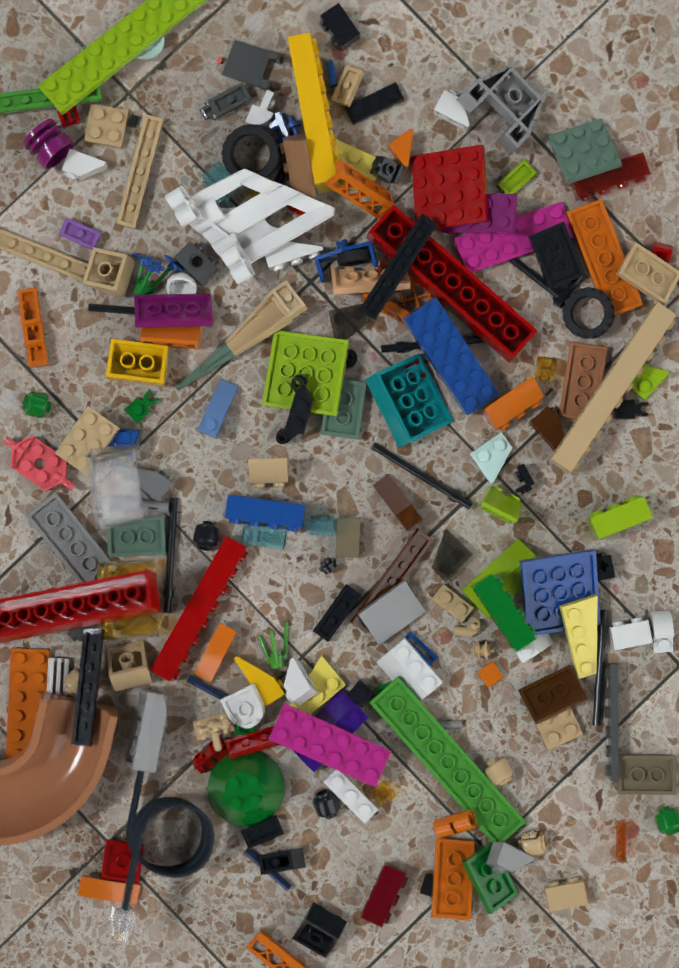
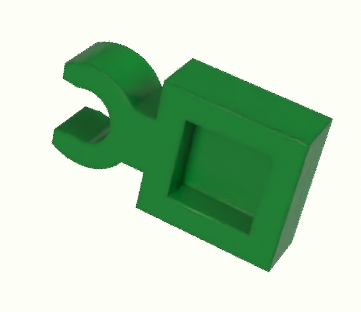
M150 390L144 394L142 401L137 397L124 409L137 424L151 412L148 407L157 404L159 401L157 397L153 401H149L148 397L152 393Z

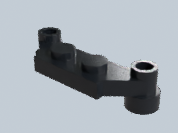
M297 374L292 379L291 386L295 391L286 426L281 428L276 434V441L279 444H286L298 434L303 435L305 433L315 397L310 395L307 388L308 378L304 374ZM296 381H299L301 386L297 385Z

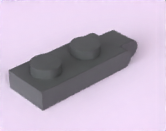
M243 82L207 100L204 103L205 106L200 109L204 120H208L211 117L215 120L248 103L252 99Z

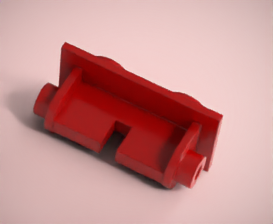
M221 736L222 749L220 751L214 749L213 741H211L204 751L197 753L191 761L194 768L200 774L206 773L216 764L212 758L215 757L220 761L228 754Z

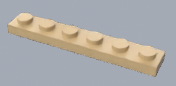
M147 114L144 116L117 225L136 229L164 123L163 118Z

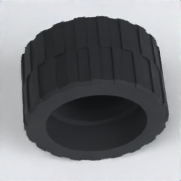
M247 124L233 130L226 137L227 139L223 143L221 154L227 172L232 175L242 170L234 157L235 146L241 138L254 135L266 142L270 152L269 160L265 167L254 173L265 178L271 176L279 167L282 158L280 142L269 128L258 124Z

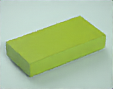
M524 159L496 186L503 194L517 193L537 172Z

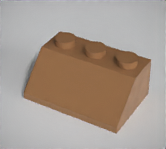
M305 133L282 137L283 143L279 144L281 155L285 154L286 162H283L284 172L289 173L290 180L286 181L287 186L311 198L316 197Z

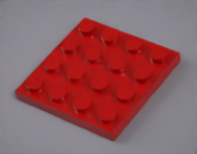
M483 145L411 156L415 223L421 214L438 224L435 230L489 222L485 151Z

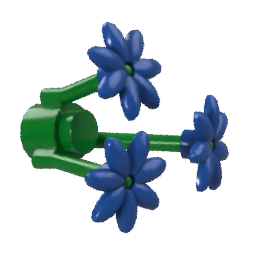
M140 253L132 254V256L140 259V267L133 290L137 295L153 294L160 282L175 268L183 272V267L168 255H164L169 262L168 268L165 270L161 266L162 262L156 261L151 256ZM144 266H147L146 276L141 278ZM160 270L164 271L151 286L152 283L148 280L151 273L155 271L159 274Z

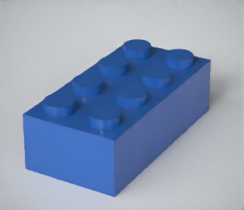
M228 495L225 518L229 519L228 523L241 525V521H244L253 527H260V524H266L269 529L279 530V526L286 527L287 531L298 532V529H303L306 506Z

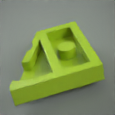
M643 364L644 370L638 378L635 376L632 383L634 385L631 390L645 401L669 374L668 371Z

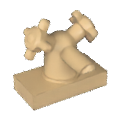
M226 713L193 721L197 740H205V738L211 737L216 751L222 749L219 735L235 731L234 724Z

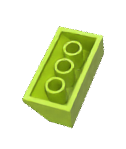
M517 539L461 591L489 619L491 616L471 586L490 573H493L494 576L498 574L504 583L502 585L504 591H509L514 597L522 589L520 560L537 557Z

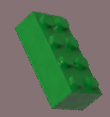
M490 573L473 584L471 588L513 651L518 652L536 640L534 635L537 632L531 624H526L524 612L520 607L516 608L512 602L515 599L509 591H504L502 588L504 583L499 575L494 576L493 573Z

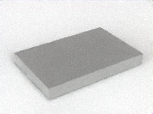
M403 580L357 614L376 643L381 645L426 611L406 581Z

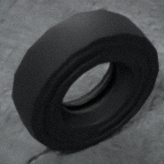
M367 249L351 250L337 255L339 266H354L371 261V254Z

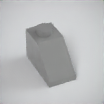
M493 842L486 865L492 867V871L503 874L504 872H513L533 862L534 857L504 842Z

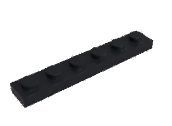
M423 214L420 215L360 307L359 311L374 321L377 319L438 224Z
M84 628L71 745L92 747L105 634L104 629Z

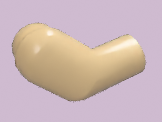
M475 619L466 627L455 625L454 635L472 638L480 632L481 622Z

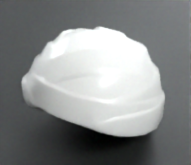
M178 272L167 280L166 291L168 294H196L197 284L189 274Z

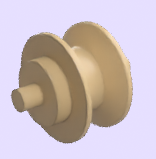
M477 641V645H474V648H471L470 651L474 652L477 660H479L480 656H484L487 660L490 652H494V648H490V645H487V641H485L484 645H480L479 641Z

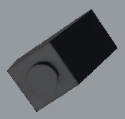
M303 848L258 856L261 875L306 868Z

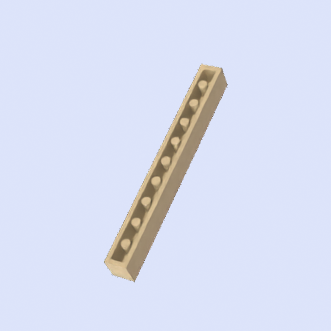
M659 302L652 306L548 461L567 474L578 469L581 464L579 459L582 455L586 456L591 449L590 443L593 439L597 440L602 433V430H600L602 425L607 424L611 420L613 415L610 413L614 408L617 409L623 402L621 397L625 392L628 393L634 385L632 381L635 376L638 378L643 372L644 368L642 366L645 361L649 362L655 354L653 352L656 345L659 347L665 339L664 333L666 330L670 331L676 323L674 321L676 317L674 312Z

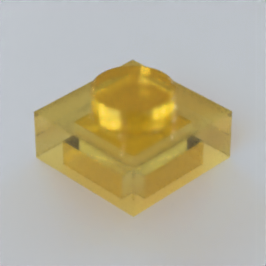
M386 779L369 790L380 807L396 796Z

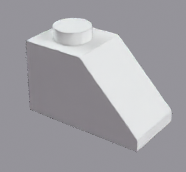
M444 90L433 114L467 131L469 121L465 108L456 100L459 94L452 90H449V92Z
M69 149L62 171L68 179L74 181L76 179L84 180L106 170L108 165L105 161Z
M549 634L536 635L535 641L518 652L514 651L520 663L526 662L553 644Z
M292 658L284 683V688L287 691L285 695L291 703L294 702L300 706L315 696L318 691L302 663Z

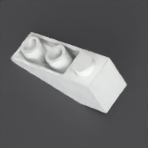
M288 242L265 255L269 271L274 270V272L283 270L285 265L292 264V266L301 264L303 259H315L314 257L323 253V247Z

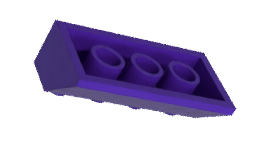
M342 689L315 715V717L350 733H354L369 718ZM294 751L313 772L322 765V763Z

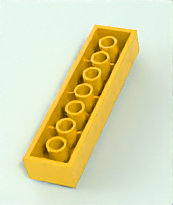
M310 32L289 36V48L314 183L319 194L334 191L326 185V181L337 173L334 163L339 160V155L336 148H333L337 144L333 129L330 130V128H333L330 112L327 111L330 110L329 101L326 93H323L327 91L322 75L323 69L319 58L318 44L316 38H312ZM340 178L337 182H335L336 185L344 183L343 180Z

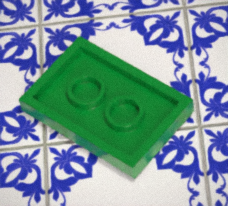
M493 842L487 843L462 862L487 914L494 913L519 894L508 872L499 874L492 871V867L486 865Z

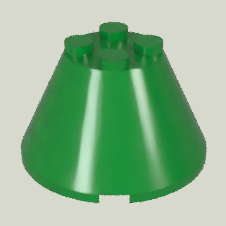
M260 751L231 760L229 754H227L216 763L209 776L208 796L212 807L222 819L236 826L249 827L272 817L280 808L284 798L285 782L279 766L269 756Z

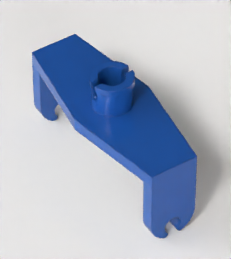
M343 239L342 243L339 240L336 242L337 250L314 257L322 283L326 282L322 262L337 259V255L342 252L369 249L374 267H379L372 241L348 246L347 239Z

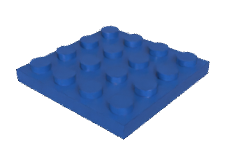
M589 549L520 560L523 611L526 616L524 621L526 624L529 623L534 627L537 632L534 636L565 631L559 606L594 594L598 596L597 625H601L596 550Z

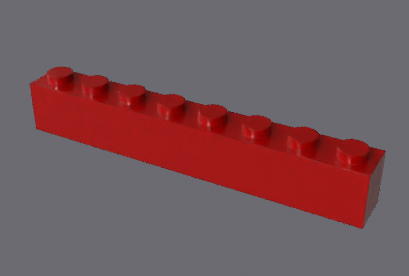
M228 536L225 537L152 665L151 672L169 682L172 679L176 680L182 671L179 669L182 662H187L191 655L188 652L192 645L196 646L201 637L198 635L201 628L205 630L210 621L208 619L210 612L214 613L220 604L217 601L220 595H225L229 588L227 585L229 579H234L239 570L236 568L239 561L244 562L248 555L246 546Z

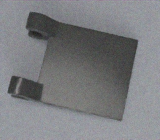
M234 40L222 76L258 87L264 91H271L273 85L270 81L264 80L263 77L269 61L281 65L283 60L282 54Z

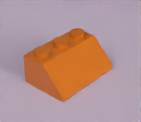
M202 326L142 328L140 335L142 343L165 345L171 348L201 350Z
M532 376L486 407L482 413L495 431L497 429L502 431L511 425L509 423L510 420L513 418L518 420L526 415L525 410L530 407L535 409L542 404L540 400L544 396L535 378Z

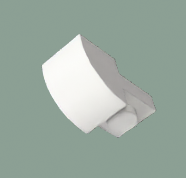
M266 91L260 107L252 104L245 121L246 125L258 124L263 127L269 125L268 122L274 118V113L269 111V109L273 110L276 103L274 92Z
M670 610L650 612L653 652H673L674 627Z

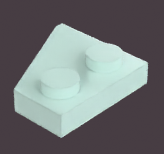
M501 432L470 454L490 485L495 481L512 447Z

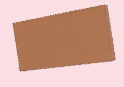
M570 341L559 417L577 419L604 378L608 347Z

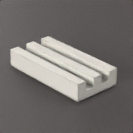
M69 658L48 659V693L67 696V692L64 689L66 687L64 678L68 675ZM54 662H57L55 692H52ZM61 662H63L62 687L60 693Z

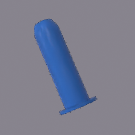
M327 60L326 67L329 81L327 87H337L334 63L332 60Z

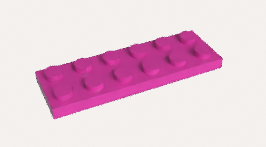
M561 201L516 217V233L465 234L454 238V242L462 264L470 272L475 273L533 253L528 236L558 223H565L571 239L574 238V234Z
M284 703L269 737V740L373 787H376L391 754V751L286 703Z

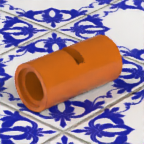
M470 809L433 821V828L438 838L475 829L477 826L476 817Z

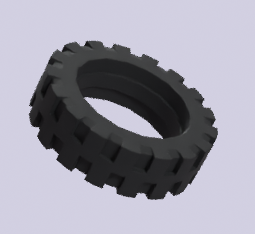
M591 287L580 288L571 293L569 298L566 299L562 309L563 321H565V326L572 334L586 339L597 338L605 334L612 326L613 319L615 318V307L612 304L611 298L605 292ZM592 297L599 300L603 305L604 318L600 325L595 328L584 329L577 325L574 320V307L582 298Z

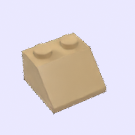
M93 247L82 284L107 294L125 297L136 261L126 254Z
M287 458L248 459L250 485H254V488H265V484H273V487H285V483H289Z
M144 640L106 649L109 678L114 691L152 683Z

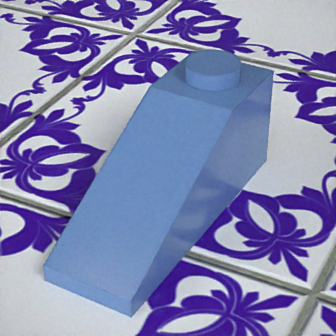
M220 379L198 428L200 433L215 439L218 438L239 386Z

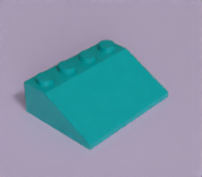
M420 353L365 379L399 448L453 422L425 363H423L424 361H422ZM419 360L420 363L405 369L406 365ZM426 373V377L420 378L421 374Z

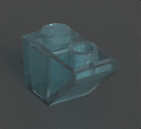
M218 161L201 175L204 180L202 184L207 188L231 174ZM231 192L216 201L221 206L224 204L228 208L231 201Z

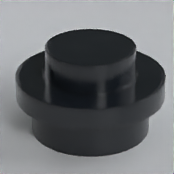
M325 558L320 562L319 570L324 572V574L332 572L337 567L336 559Z

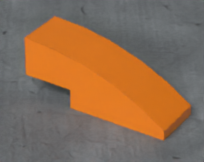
M219 623L194 674L212 682L238 631Z
M83 874L77 896L122 903L126 882L100 879V877ZM134 883L130 904H137L141 884Z

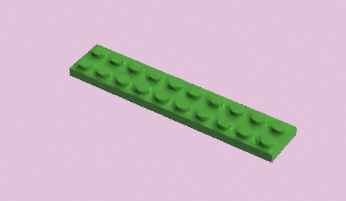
M396 677L369 701L464 811L469 809L473 811L477 826L492 842L506 841L526 823L399 677Z

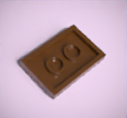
M570 665L518 690L536 725L588 700Z

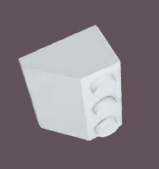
M406 637L376 662L392 681L399 677L419 701L423 700L443 683L440 676Z

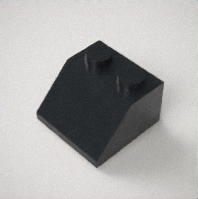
M313 902L292 939L326 958L339 940L347 921Z

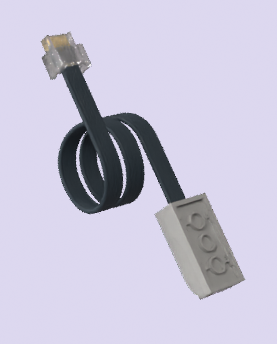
M146 688L139 689L125 764L132 770H138L126 827V840L132 856L122 904H113L110 924L113 926L111 938L115 939L116 944L126 945L128 932H133L137 914L136 911L132 912L130 900L138 861L149 871L157 875L170 878L185 877L197 872L207 863L214 846V829L210 819L203 811L185 799L162 797L149 802L137 814L144 773H155L156 768H159V751L164 745L163 730H166L168 725V719L166 718L167 694ZM176 807L187 808L197 813L202 827L201 840L197 850L188 860L177 865L161 866L152 864L142 858L140 849L144 831L155 815L166 809Z

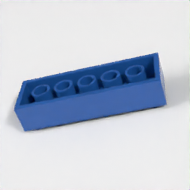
M432 297L401 318L465 415L471 414L499 394L436 297Z

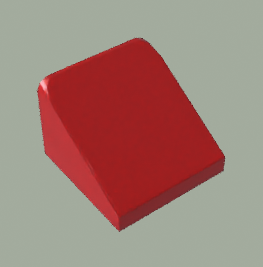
M654 242L651 252L669 264L673 248L672 245Z

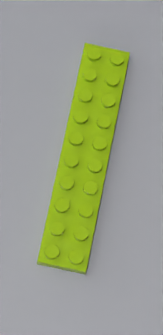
M146 0L38 85L39 90L61 115H64L208 0Z

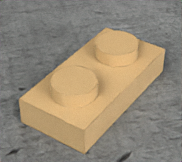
M345 66L331 101L350 108L364 72Z
M444 584L432 598L434 602L461 623L473 609L471 605Z

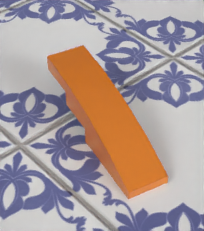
M37 288L17 290L28 365L30 368L49 365Z

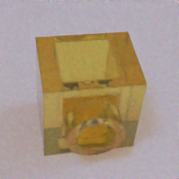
M537 356L535 380L554 382L556 358Z

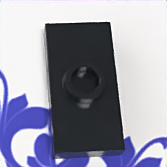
M277 815L260 823L242 829L241 833L248 849L284 834Z

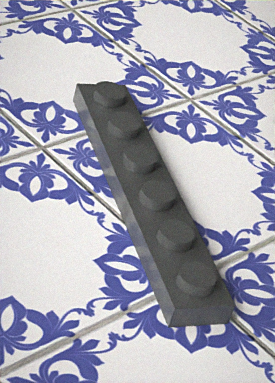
M608 663V668H605V679H608V687H605V699H608V706H605V718H608V726H605V737H608V745H605V756L608 757L609 765H605V775L609 776L610 781H619L618 664Z

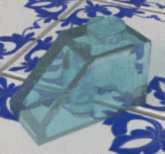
M311 515V519H307L306 531H309V535L332 537L334 517Z
M243 525L241 544L284 550L287 531Z

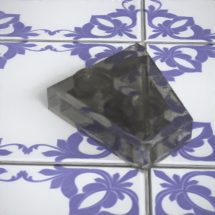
M363 303L328 311L334 338L347 340L370 322L369 317L359 311Z
M445 529L431 568L446 582L473 555Z

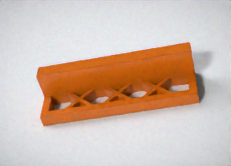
M339 159L334 163L337 173L326 181V185L377 219H380L394 204L390 191L343 160ZM340 178L345 181V184H335ZM348 189H358V193H348ZM370 197L371 201L362 202L361 198ZM374 206H384L379 211L374 209Z
M262 929L259 930L246 947V949L270 968H278V966L284 968L286 965L292 968H309ZM258 940L266 947V951L258 952L252 946ZM269 953L277 955L281 959V963L273 964L270 962Z

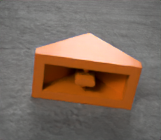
M414 129L407 130L388 145V150L397 162L404 166L403 170L407 171Z

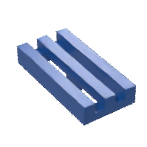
M411 631L405 636L407 640L409 637L414 639L430 656L433 657L431 660H429L417 647H415L412 644V646L419 652V654L425 659V661L430 666L433 664L435 660H437L438 657L424 643H422Z

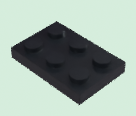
M564 222L528 236L549 290L585 275Z

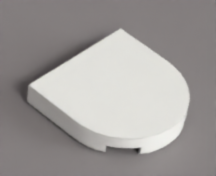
M254 683L220 699L230 721L240 727L252 728L260 723L264 717V702Z

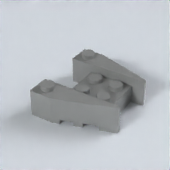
M519 60L475 80L456 99L469 113L485 99L511 125L496 140L509 154L515 151L530 136L534 122L537 120L538 113L549 93L546 90L539 95L514 69L520 63Z

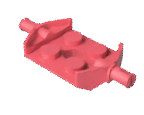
M8 436L5 438L6 440H3L2 443L12 450L10 467L44 491H49L60 484L67 487L70 491L74 489L71 486H76L66 477L68 462L55 454L56 451L36 437L31 436L19 443L13 441ZM38 459H44L45 467L43 469L36 468L35 462Z

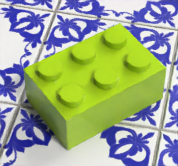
M638 495L625 499V504L623 505L618 502L607 506L608 511L603 512L600 509L590 513V518L586 519V522L595 541L652 519L653 516L645 497L639 498Z

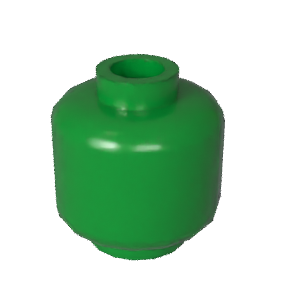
M31 391L28 395L25 394L22 409L25 410V414L28 416L43 418L45 413L50 412L51 402H48L46 394Z
M669 806L658 809L659 813L654 817L659 832L666 834V836L678 833V810L675 808L670 809Z

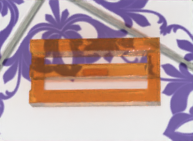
M624 820L616 821V859L619 862H626V822Z

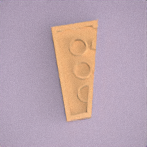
M331 265L333 294L344 295L371 292L384 270L377 272L373 268H366L365 271L355 270V267L348 266L346 269H337V266ZM408 271L396 290L410 289Z

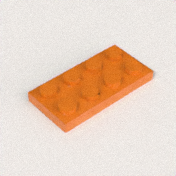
M435 839L431 918L471 920L473 884L462 862L474 854L475 841Z

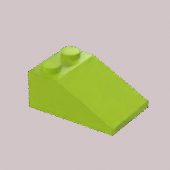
M495 485L492 488L490 486L487 487L477 508L510 525L515 524L523 506V503L520 502L521 499L513 494H510V496L503 494L504 490Z

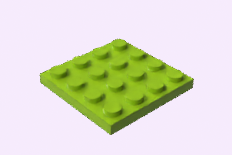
M285 331L275 332L262 406L290 410L295 391L291 386L292 379L297 374H304L308 378L307 388L310 395L315 397L310 413L337 417L350 341ZM296 381L297 385L301 386V383Z

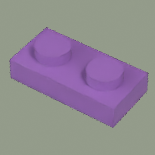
M66 217L58 235L93 250V247L96 248L102 234Z

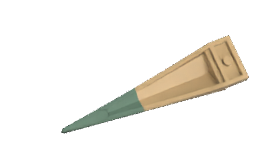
M287 280L271 290L227 340L179 383L176 389L181 390L293 322L294 318L308 308Z

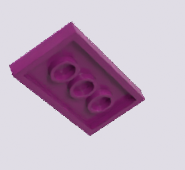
M487 194L489 222L444 228L442 233H516L517 194Z
M211 293L134 295L135 328L213 326Z

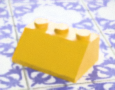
M111 339L106 378L112 381L165 387L169 346Z

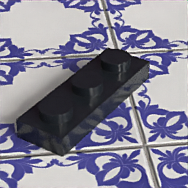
M394 82L351 103L350 108L345 106V110L352 124L355 125L404 101V97L397 83Z
M346 584L313 632L329 642L359 600L361 594Z

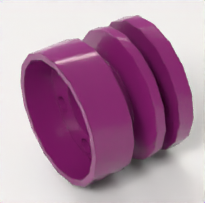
M47 119L36 126L23 142V147L29 150L31 155H37V162L45 170L58 165L68 155L69 149H73L75 145L66 133L60 134L61 128L56 126V122L53 119Z

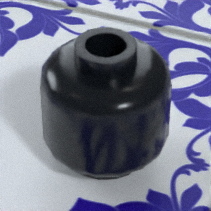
M203 521V524H198L195 527L193 543L200 550L210 551L218 543L219 529L214 526L213 522Z
M322 789L315 793L312 803L317 815L326 819L334 818L340 810L337 795L333 791H329V789Z

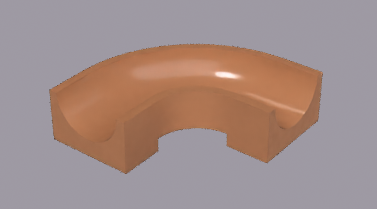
M42 691L30 741L15 756L0 760V846L13 845L42 836L67 821L82 807L91 796L104 772L118 718V707L97 703L92 747L71 745L76 698Z

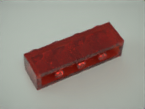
M644 153L621 159L622 167L570 183L575 200L585 202L591 200L593 195L599 194L603 196L609 194L611 189L617 188L622 190L629 187L628 184L630 183L640 184L647 181L646 178L651 173Z

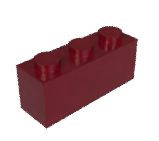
M384 863L362 910V919L381 928L384 923L388 924L392 915L389 911L392 905L396 906L400 898L397 895L399 889H404L407 883L406 871L389 863Z

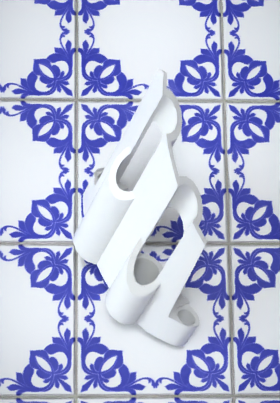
M242 169L191 196L182 185L165 195L169 206L174 210L175 216L182 227L189 224L210 242L212 248L230 269V273L238 285L255 276L251 265L253 262L335 214L334 207L247 169ZM241 185L260 192V194L235 208H221L216 203V200ZM287 205L306 212L280 228L272 227L266 222L267 217Z

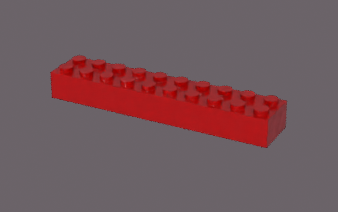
M393 204L368 231L366 238L372 241L378 249L392 260L415 223ZM429 237L409 268V276L433 297H436L443 306L510 363L538 330L432 237Z
M147 569L0 599V643L160 612L157 575Z

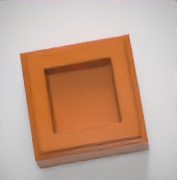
M493 661L477 671L488 688L504 677Z

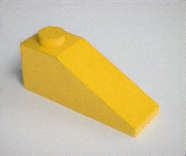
M239 656L233 658L249 683L255 684L265 707L285 694L284 684L281 679L276 680L274 676Z

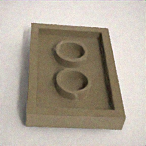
M619 755L617 794L676 795V756Z

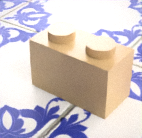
M578 877L568 878L567 882L559 883V880L550 881L548 885L544 886L547 907L550 912L588 905L584 881L578 879Z

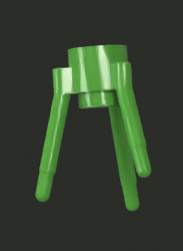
M288 621L285 622L283 654L282 651H277L273 631L269 632L273 650L270 654L262 636H258L267 659V664H270L271 669L286 666L285 661L288 660Z

